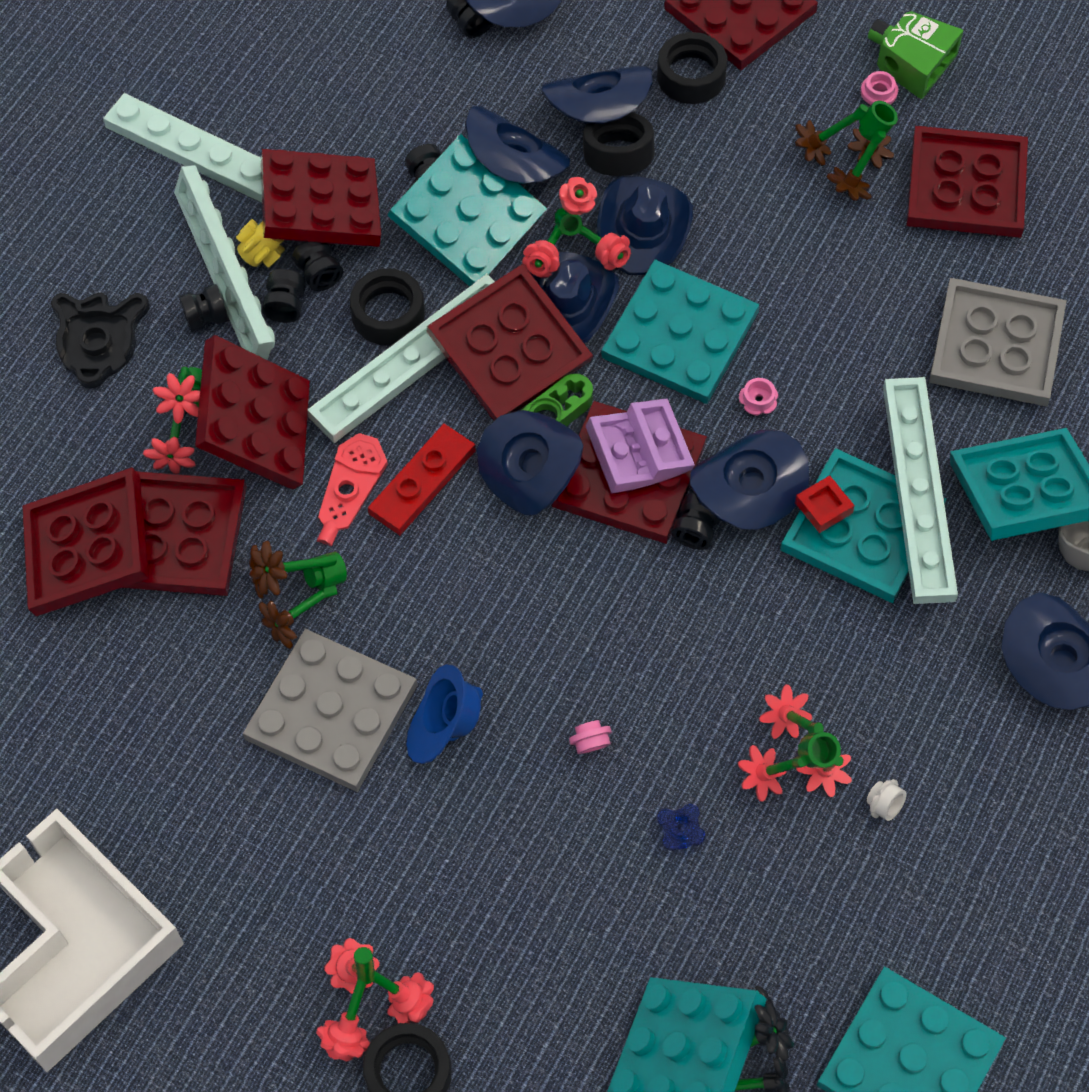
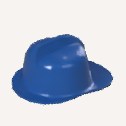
M445 664L439 667L432 675L425 695L412 719L406 745L408 755L413 762L425 764L433 761L443 751L448 741H455L471 733L479 720L483 691L478 686L464 681L461 671L454 665Z

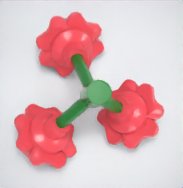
M348 938L343 946L337 944L332 946L331 958L324 966V971L326 974L333 975L330 979L332 987L346 989L352 994V998L347 1012L342 1013L340 1021L327 1020L324 1026L317 1028L316 1034L321 1038V1047L326 1050L328 1056L332 1059H342L346 1062L354 1057H362L364 1051H367L370 1042L366 1038L367 1031L357 1027L359 1023L357 1011L364 989L371 987L373 982L388 991L389 1001L392 1004L388 1008L387 1013L389 1016L396 1018L398 1023H410V1021L418 1023L427 1015L428 1010L433 1005V998L430 995L434 990L433 983L425 981L423 974L419 972L415 973L411 978L404 976L400 981H390L376 972L380 963L378 959L373 957L374 951L370 944H359L353 938Z

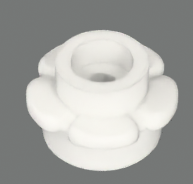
M895 779L887 780L884 783L882 781L877 782L867 797L872 817L878 818L880 816L887 821L892 820L904 805L906 791L898 787V781Z

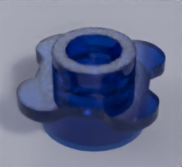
M686 804L682 809L671 811L665 808L658 813L657 822L663 827V845L667 849H684L691 845L697 846L703 843L705 831L699 826L698 817L700 811L697 806ZM684 824L685 829L679 830L677 825Z

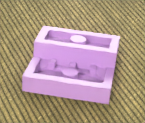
M668 399L631 403L627 412L590 417L585 426L611 493L653 485L686 473L695 466Z

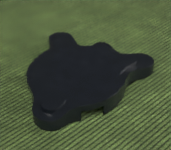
M101 292L95 293L83 300H77L65 293L55 295L51 300V306L54 313L60 319V327L56 335V348L61 362L66 369L77 376L81 386L96 388L102 385L108 377L120 371L132 358L136 345V326L150 309L147 297L140 293H134L118 305L109 306L107 295Z

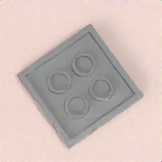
M950 278L929 383L1047 407L1051 397L1067 300Z
M304 629L244 730V739L358 792L418 686L417 679L308 629Z

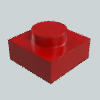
M830 475L797 494L795 504L819 533L853 514L855 506Z

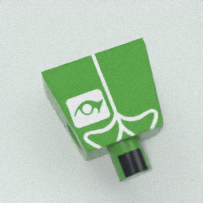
M910 11L904 14L895 27L877 19L870 28L868 39L881 45L877 62L879 69L891 74L896 82L918 98L923 99L958 55L963 30Z

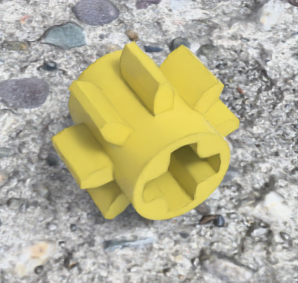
M251 219L236 236V239L241 242L237 246L239 255L245 262L254 267H258L263 262L270 268L285 251V248L280 245L284 241L283 239L264 238L263 221L258 225L256 221Z

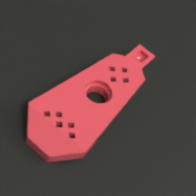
M358 433L339 445L318 515V519L324 526L317 542L332 546L338 531L350 527L387 467L386 456L377 438ZM349 484L354 487L353 492L347 495L339 492L341 486Z

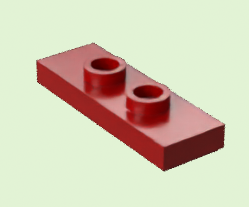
M443 423L368 506L369 515L401 536L476 451L475 444Z

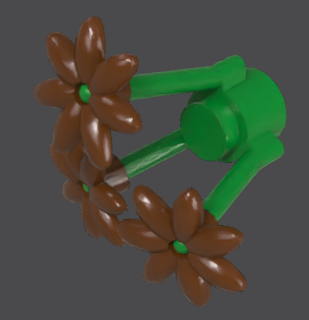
M875 101L870 107L861 104L854 113L825 131L816 132L811 120L807 121L805 127L801 124H796L795 129L801 138L795 141V145L799 148H806L804 154L806 161L810 162L814 158L819 165L824 166V155L832 153L830 148L825 145L827 139L855 121H860L859 129H853V135L857 141L850 142L847 145L849 150L860 152L857 159L858 163L854 170H849L846 175L841 169L834 167V174H827V179L837 184L835 187L836 192L843 193L847 191L853 201H857L859 197L866 200L871 198V195L866 191L870 185L861 181V173L868 161L871 160L874 167L880 169L882 167L881 158L892 159L894 157L893 152L885 148L891 142V137L886 136V134L897 123L898 116L895 109L884 101Z
M264 541L259 551L257 545L252 546L251 558L249 560V565L252 569L249 575L252 578V583L255 585V592L260 599H263L264 595H268V589L273 595H279L280 588L277 579H286L288 576L287 572L303 570L308 586L319 589L317 593L290 611L283 610L278 613L272 600L267 605L263 602L259 603L260 612L264 616L261 619V623L267 628H272L271 636L275 642L281 640L286 648L291 649L293 647L291 640L297 638L296 634L289 628L294 623V618L323 599L337 595L336 585L346 581L347 570L343 558L337 552H330L311 559L282 562L283 552L278 550L272 554L269 541Z

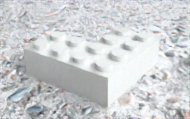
M58 809L54 810L26 835L40 856L35 863L20 842L0 859V887L44 932L0 972V1023L46 1072L50 1071L184 944L176 927Z

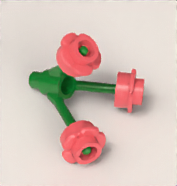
M582 177L570 178L568 183L563 184L559 190V197L563 208L555 212V227L547 241H536L528 245L523 251L525 257H523L522 263L529 272L540 278L550 277L552 272L558 270L560 265L559 252L555 244L562 234L572 236L579 233L596 244L595 256L604 265L606 270H613L616 267L624 266L631 255L629 248L630 240L625 235L620 237L615 233H608L601 238L582 225V219L579 215L588 213L595 207L594 199L597 198V191L592 183H586Z

